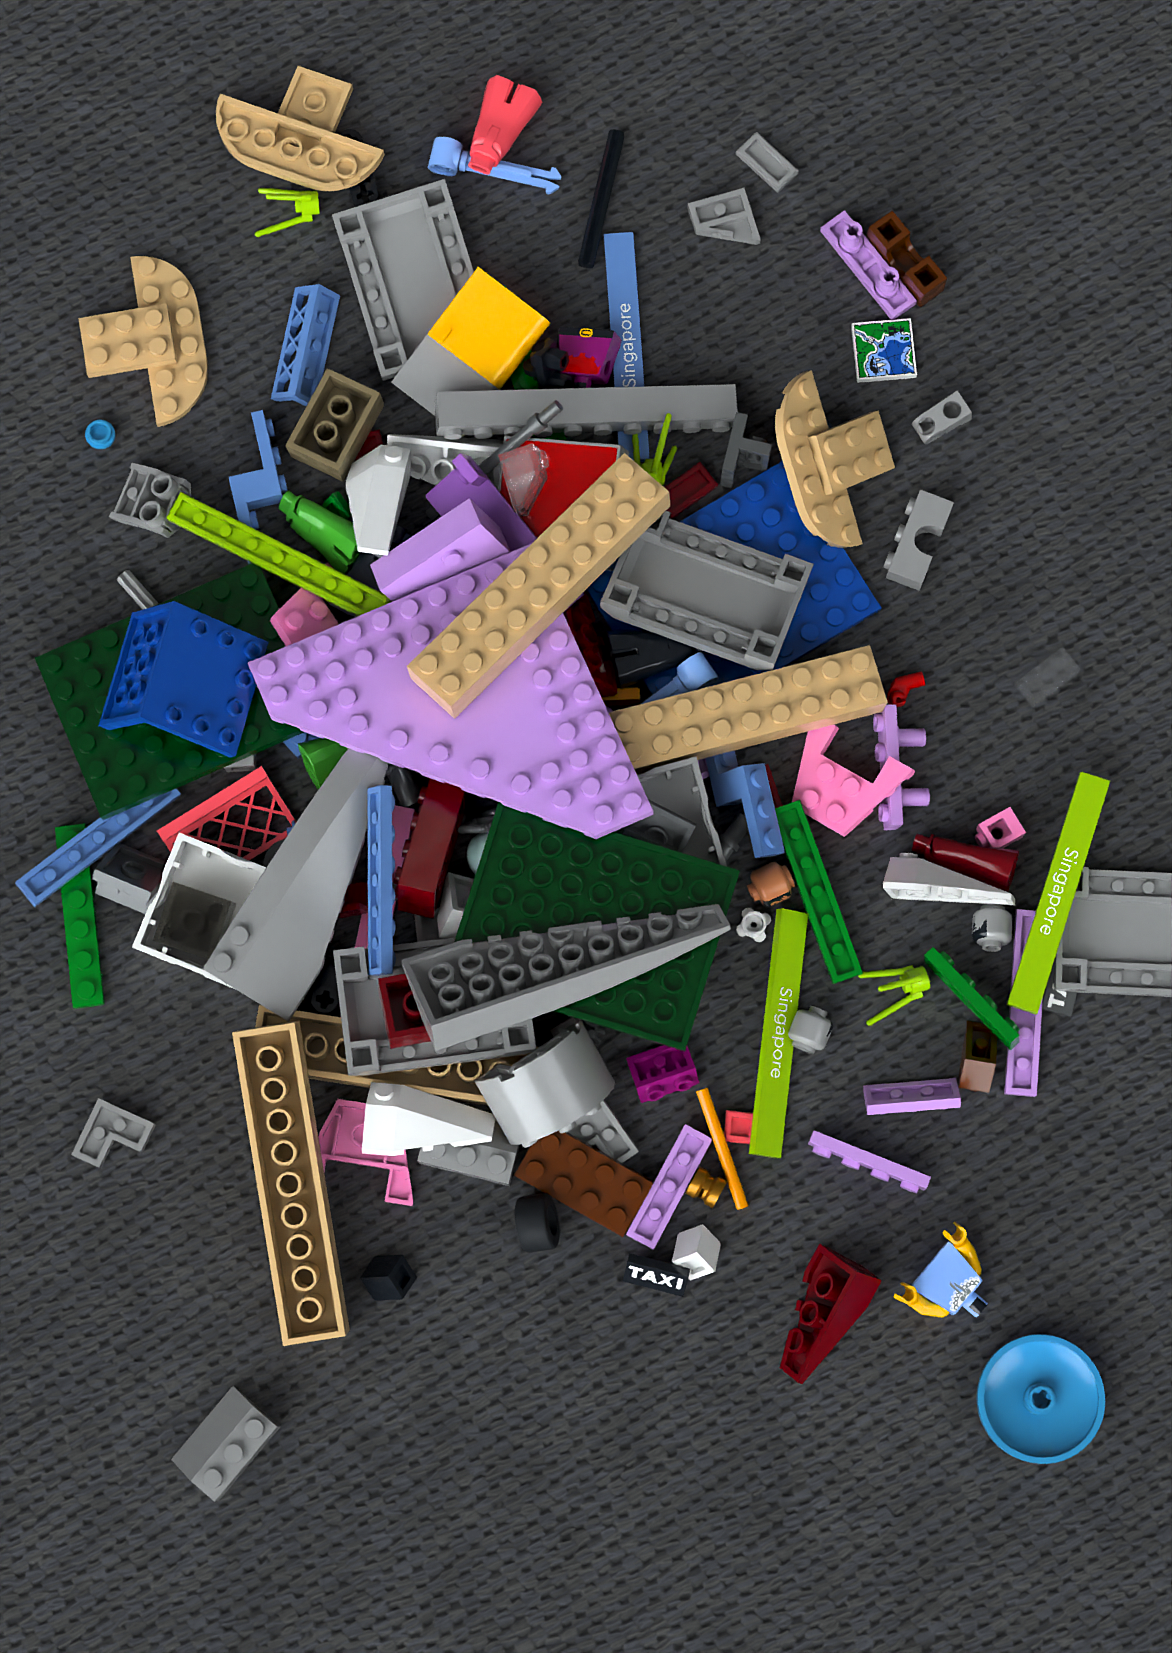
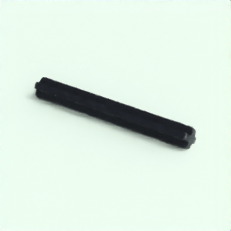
M611 129L608 133L578 259L579 266L591 269L594 267L624 141V132L621 130Z

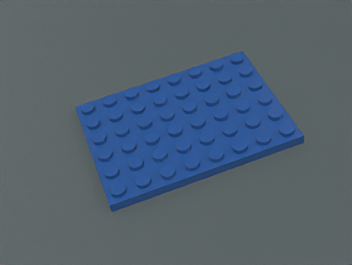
M783 461L680 521L681 523L783 559L785 554L814 564L773 670L790 665L881 610L880 604L845 550L827 545L828 542L818 535L813 536L803 523L795 505ZM605 570L586 591L611 630L642 629L617 620L600 608L601 599L613 571ZM702 652L719 677L711 686L771 671L754 670L711 653ZM677 667L643 680L651 695L666 686L678 675Z

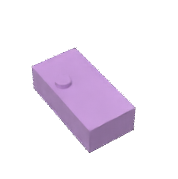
M469 498L391 550L388 556H382L370 564L380 591L393 602L511 551L501 528Z

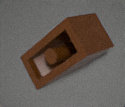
M967 1021L959 1069L958 1088L989 1093L996 1067L997 1037L984 1023Z

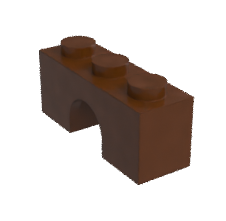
M890 211L868 228L866 238L886 263L898 271L899 279L917 300L916 303L919 307H922L944 291L947 277L930 256L923 259L917 253L910 241L909 230L893 211Z

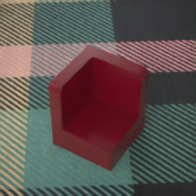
M361 882L348 885L343 899L345 902L337 918L368 913V883Z

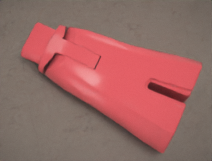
M496 75L488 80L470 149L471 159L468 166L471 169L488 175L492 168L499 164L543 103L535 89L518 84L512 97L514 82L510 79Z

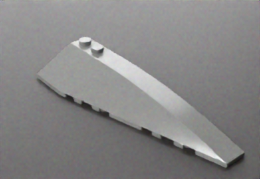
M349 748L281 844L203 967L205 971L288 1022L323 968L326 959L324 956L328 944L332 941L335 932L333 929L338 914L342 911L345 902L343 899L348 885L351 884L366 839L365 834L368 828L367 789L384 785V777L388 765H390V763L365 752L360 753Z
M719 904L679 909L675 915H663L661 912L648 914L649 918L630 921V917L616 918L617 923L601 925V921L552 927L548 929L547 933L540 934L532 933V930L519 932L520 936L501 939V935L488 936V941L472 943V939L460 940L403 959L401 963L425 1029L435 1051L554 1011L614 987L731 930V926Z

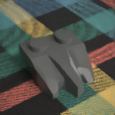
M648 799L654 815L626 826L622 835L683 853L697 824Z

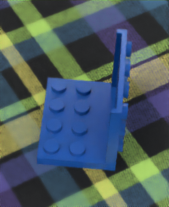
M176 601L132 612L98 726L107 730L147 723L227 757H235L256 687V682L248 662L265 656L268 642Z

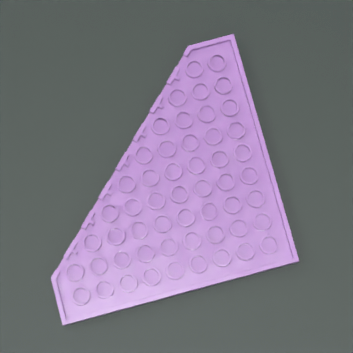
M531 544L248 662L262 699L273 721L289 724L299 728L300 731L322 739L327 738L339 743L341 746L360 753L365 752L376 756L387 763L414 770L425 777L442 783L452 784L474 795L501 802L504 806L523 813H531L543 818L545 821L564 828L569 827L580 831L594 839L654 815L653 809L563 613L455 719L410 678L407 665Z

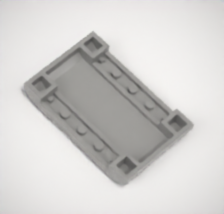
M445 179L332 214L383 381L394 378L474 273Z
M665 511L620 555L601 599L600 608L617 620L754 670H773L814 564L785 554L783 559L670 519L671 512Z
M1083 867L1055 956L1054 990L1077 993L1172 997V873L1089 869V867Z
M456 937L393 945L396 956L393 974L380 976L368 975V948L365 949L363 946L333 950L348 1076L373 1075L530 1053L536 1050L532 1018L435 1051L431 1041L390 1049L378 990V978L405 974L401 960L454 943Z

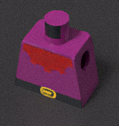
M560 327L559 350L567 351L569 355L568 366L564 371H560V373L572 376L573 388H591V384H607L622 340L614 330Z

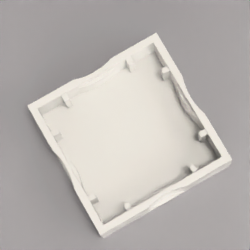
M179 833L163 870L158 893L147 909L132 948L169 963L178 964L200 973L206 978L229 986L205 971L203 967L266 867Z

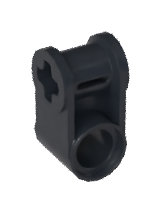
M324 956L326 959L322 970L315 979L311 1003L319 1014L333 1016L340 1009L335 963L333 957ZM326 994H329L334 1003L328 1004L326 1009H323L319 999H325Z

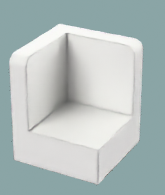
M703 1224L685 1230L677 1235L672 1262L675 1265L690 1269L689 1280L716 1271L721 1244Z

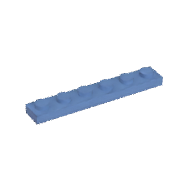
M379 785L367 789L368 975L373 976L393 974V967L396 962L393 950V936L396 925L394 919H392V905L395 902V890L392 887V874L395 870V859L392 856V843L395 839L392 812L395 807V798L392 794V786Z
M174 789L108 819L102 820L101 817L19 878L15 884L31 904L36 907L179 798L181 793Z

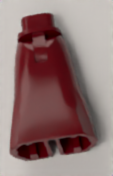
M917 833L912 847V852L923 855L926 861L1006 892L1009 891L1013 881L1019 856L1018 850L975 846L941 836L935 837V834L927 837Z

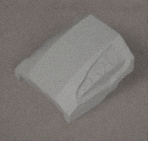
M131 463V472L114 512L111 511L109 517L120 523L147 529L169 538L181 527L168 521L166 517L180 492L191 497V483L186 479L165 473L156 468Z

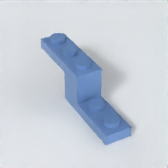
M263 410L252 412L251 415L264 469L229 477L238 521L254 529L259 528L256 511L250 512V510L278 504L281 502L283 493L288 491L284 474L278 475L276 465L282 464L278 446L272 447L270 437L275 436L272 419H266Z
M735 750L705 758L716 807L743 803L755 858L785 853L765 763L738 767Z

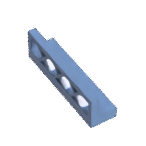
M320 284L295 287L271 399L274 401L294 400L307 406L323 377L340 295ZM309 295L307 304L302 308L304 296ZM303 323L301 331L296 336L297 328ZM297 351L295 359L290 364L292 354ZM290 379L288 391L283 392L285 383Z

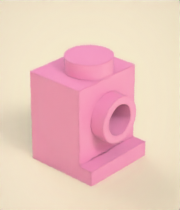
M1008 807L978 824L976 828L978 834L975 835V839L981 847L1005 848L1023 838L1026 832L1011 807ZM992 830H1000L1002 838L994 839L991 834Z

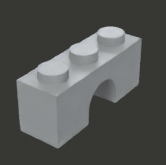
M923 490L919 491L917 499L910 498L904 513L910 515L906 526L900 524L894 541L899 542L895 553L889 551L883 567L888 569L887 579L920 591L932 556L918 550L915 545V538L922 533H932L941 537L954 502Z

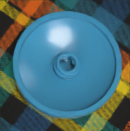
M1029 1335L1005 1344L988 1360L982 1370L977 1386V1409L985 1431L1000 1449L1022 1461L1049 1464L1071 1458L1092 1441L1103 1420L1105 1391L1096 1366L1076 1345L1055 1336Z

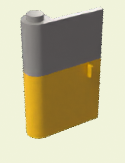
M477 267L391 383L435 416L434 401L437 392L500 390L550 325V322Z

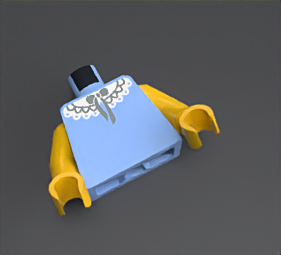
M953 1222L956 1226V1232L953 1235H950L946 1230L943 1231V1235L953 1245L950 1242L945 1243L912 1285L904 1282L900 1283L906 1289L902 1297L894 1294L896 1300L909 1305L921 1315L943 1318L948 1314L955 1315L963 1306L973 1316L977 1317L988 1304L974 1292L983 1281L980 1277L982 1269L976 1250L966 1237V1230L957 1222Z

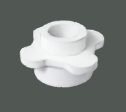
M745 908L742 911V922L736 929L737 934L740 937L749 936L754 938L756 942H762L766 938L765 929L771 923V917L767 913L761 914L760 912L753 911L752 908ZM752 922L757 924L755 928L751 927Z

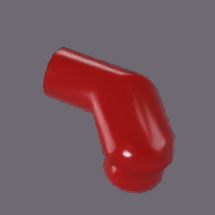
M922 671L896 677L887 692L888 703L901 707L905 704L910 689L925 686Z

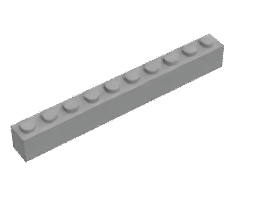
M735 384L437 392L434 401L436 435L444 436L445 439L450 440L459 439L462 435H474L478 439L490 438L493 434L514 436L527 425L526 421L532 415L541 413L555 400L562 405L563 410L547 423L548 427L540 434H534L536 437L551 436L552 433L578 436L582 432H594L595 435L602 436L611 434L612 431H624V434L634 435L641 433L642 430H653L654 433L661 434L667 413L672 415L668 433L671 430L683 429L685 433H696L701 429L726 432L730 430V427H733L735 415L738 412Z

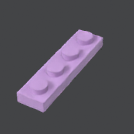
M686 1124L684 1125L626 1234L627 1236L654 1250L705 1155L712 1138Z
M815 1130L812 1132L808 1145L813 1146L812 1152L820 1156L830 1158L831 1154L843 1158L841 1163L856 1170H859L860 1165L872 1170L871 1176L887 1182L889 1177L901 1181V1188L913 1193H917L919 1189L926 1190L931 1179L930 1176Z

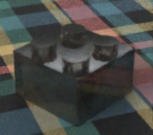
M173 882L153 941L209 959L227 931L237 903Z

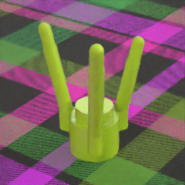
M259 188L258 192L266 194V199L295 201L296 213H302V216L256 231L254 235L260 237L302 222H312V215L320 214L318 191Z
M667 413L665 416L654 459H646L641 464L638 434L632 435L634 462L661 485H664L666 474L677 451V446H672L662 466L660 461L672 417L670 413Z
M913 965L904 968L863 972V974L858 975L859 978L901 975L899 977L900 980L878 987V990L882 992L902 987L905 994L910 992V995L867 1020L866 1024L868 1026L882 1020L911 1001L923 998L922 992L930 989L929 977L923 966L914 968Z

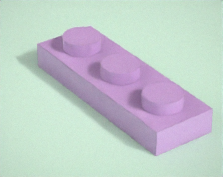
M956 1078L863 1085L867 1115L961 1107V1097Z

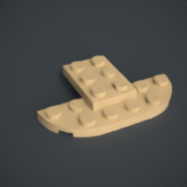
M297 66L278 113L220 94L218 98L216 123L221 139L228 151L238 161L250 168L319 191H338L350 188L368 178L379 166L385 155L382 149L335 133L353 91L352 84L301 66Z
M134 256L130 258L138 308L78 319L88 377L92 378L148 368L156 424L160 427L173 423L185 416L200 396H202L208 378V361L199 305L189 280L179 269L166 261L148 256Z
M812 370L803 372L794 377L784 388L782 393L785 395L781 408L776 409L775 415L776 439L795 505L803 523L813 536L818 535L828 542L827 545L831 547L847 548L858 546L863 543L846 488L895 468L879 410L869 412L829 428Z

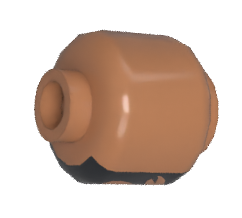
M771 862L753 870L750 874L751 884L747 885L753 901L760 900L765 907H771L790 898L791 889L795 887L786 865L780 866L777 862Z

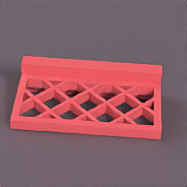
M261 766L160 828L157 832L170 852L178 834L182 833L199 841L217 844L219 849L220 846L238 849L237 856L239 857L242 850L251 852L243 857L250 861L269 849L274 843L287 837V830L283 833L269 831L273 813L286 816L291 826L292 821L295 819ZM267 786L273 796L270 809L253 805L255 793ZM251 796L249 804L241 802ZM275 801L281 808L282 812L274 810ZM234 805L248 807L244 825L227 821L229 809ZM251 809L269 812L265 830L248 826ZM225 812L223 820L215 818ZM209 821L222 823L218 841L201 837L202 828L205 823ZM225 825L243 828L239 846L222 842ZM199 828L197 836L189 835V833ZM247 829L264 833L262 846L255 850L243 847ZM268 834L276 836L266 843Z

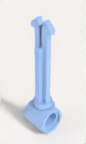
M436 137L434 139L428 169L431 172L452 177L456 175L459 168V171L465 172L466 170L483 174L468 166L471 159L470 153L465 150L462 152L463 145L459 141L449 137ZM502 160L488 174V176L545 188L546 194H552L559 189V185L548 180H561L560 173L554 167H551V171H546Z
M698 652L687 658L676 668L678 675L670 683L641 704L709 687L719 677L702 652Z

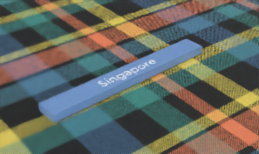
M633 232L604 234L610 330H614L622 340L613 366L614 387H644ZM642 430L638 434L640 462L650 459L648 430ZM618 431V445L627 449L629 457L634 461L632 435L624 434V431Z

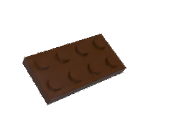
M559 1131L543 1137L531 1145L514 1176L542 1192L548 1193L551 1197L621 1237L626 1233L654 1184L653 1180L568 1132L560 1133Z

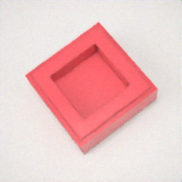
M726 1110L724 1127L726 1142L750 1144L753 1113Z

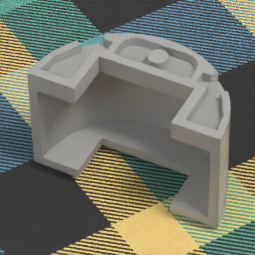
M569 1017L550 1030L553 1036L551 1040L512 1066L499 1064L475 1080L477 1087L510 1144H522L526 1148L554 1132L565 1133L573 1129L577 1124L576 1120L584 1115L590 1116L599 1111L602 1107L600 1103L614 1089L615 1080L581 1019Z

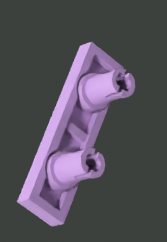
M845 210L821 227L820 232L891 320H895L916 305L917 300L899 279L898 271L886 263L862 233V226L858 222L853 221Z
M886 705L882 712L874 714L873 728L875 732H878L879 743L875 746V759L877 762H880V771L889 756L900 762L899 747L925 746L926 731L924 728L899 729L897 726L896 705ZM900 784L891 796L883 799L882 803L879 804L878 817L879 821L883 822L884 830H896L903 825V806H928L930 802L929 789L902 788Z

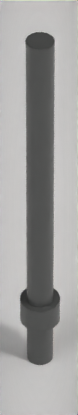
M555 400L541 413L532 415L526 421L527 425L478 465L481 470L487 475L531 436L540 434L548 427L547 423L563 410L562 405ZM432 505L426 510L427 516L432 520L439 515Z

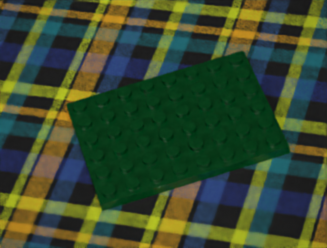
M253 563L155 605L158 606L176 601L268 642L265 655L286 647L270 622V619L279 608L261 567ZM131 616L35 657L102 820L304 733L297 727L286 723L281 724L271 719L257 684L235 757H227L147 723L107 730L98 726Z
M498 802L454 942L472 939V943L488 941V936L501 935V939L520 936L519 932L532 930V933L537 934L547 933L548 929L552 927L601 921V925L617 923L616 918L630 917V921L649 918L648 914L661 912L663 915H675L679 909L719 904L726 916L740 870L616 832L594 839L580 831L569 827H561L545 821L539 816L528 812L523 813ZM720 935L641 975L554 1011L685 1052Z

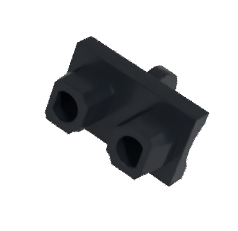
M547 338L544 348L530 353V358L524 361V373L533 377L534 381L538 382L539 389L572 388V376L560 373V371H564L568 366V352L557 349L556 340Z

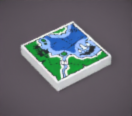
M911 318L851 324L857 383L917 377Z

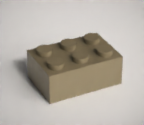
M327 368L285 445L290 457L343 482L350 470L351 464L355 461L384 407L380 392Z

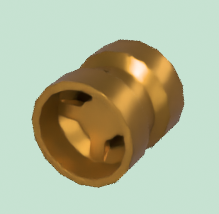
M699 1167L685 1194L692 1198H701L705 1205L713 1209L727 1181L721 1177L714 1178L709 1175L708 1170Z

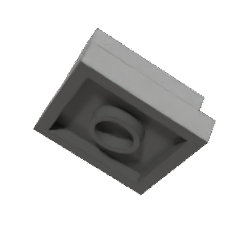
M736 412L722 467L721 486L732 488L737 466L762 472L768 469L772 444L756 436H751L749 439L744 438L747 427V414Z
M119 843L112 848L94 869L92 879L98 881L95 894L146 914L149 905L158 893L162 873L167 862Z

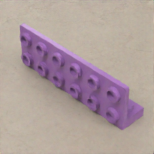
M460 453L454 458L452 462L456 468L426 494L427 500L441 517L470 498L501 528L511 552L532 544L537 539V536L471 456ZM582 593L570 606H572L584 594Z

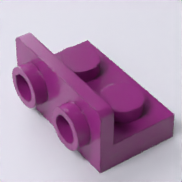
M663 1045L626 1058L641 1103L657 1101L664 1095L676 1091H686L692 1086L699 1084L696 1068L687 1046L684 1052Z

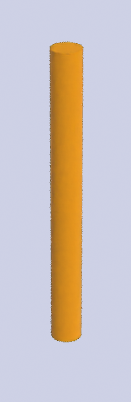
M708 1088L698 1090L696 1093L736 1209L748 1207Z

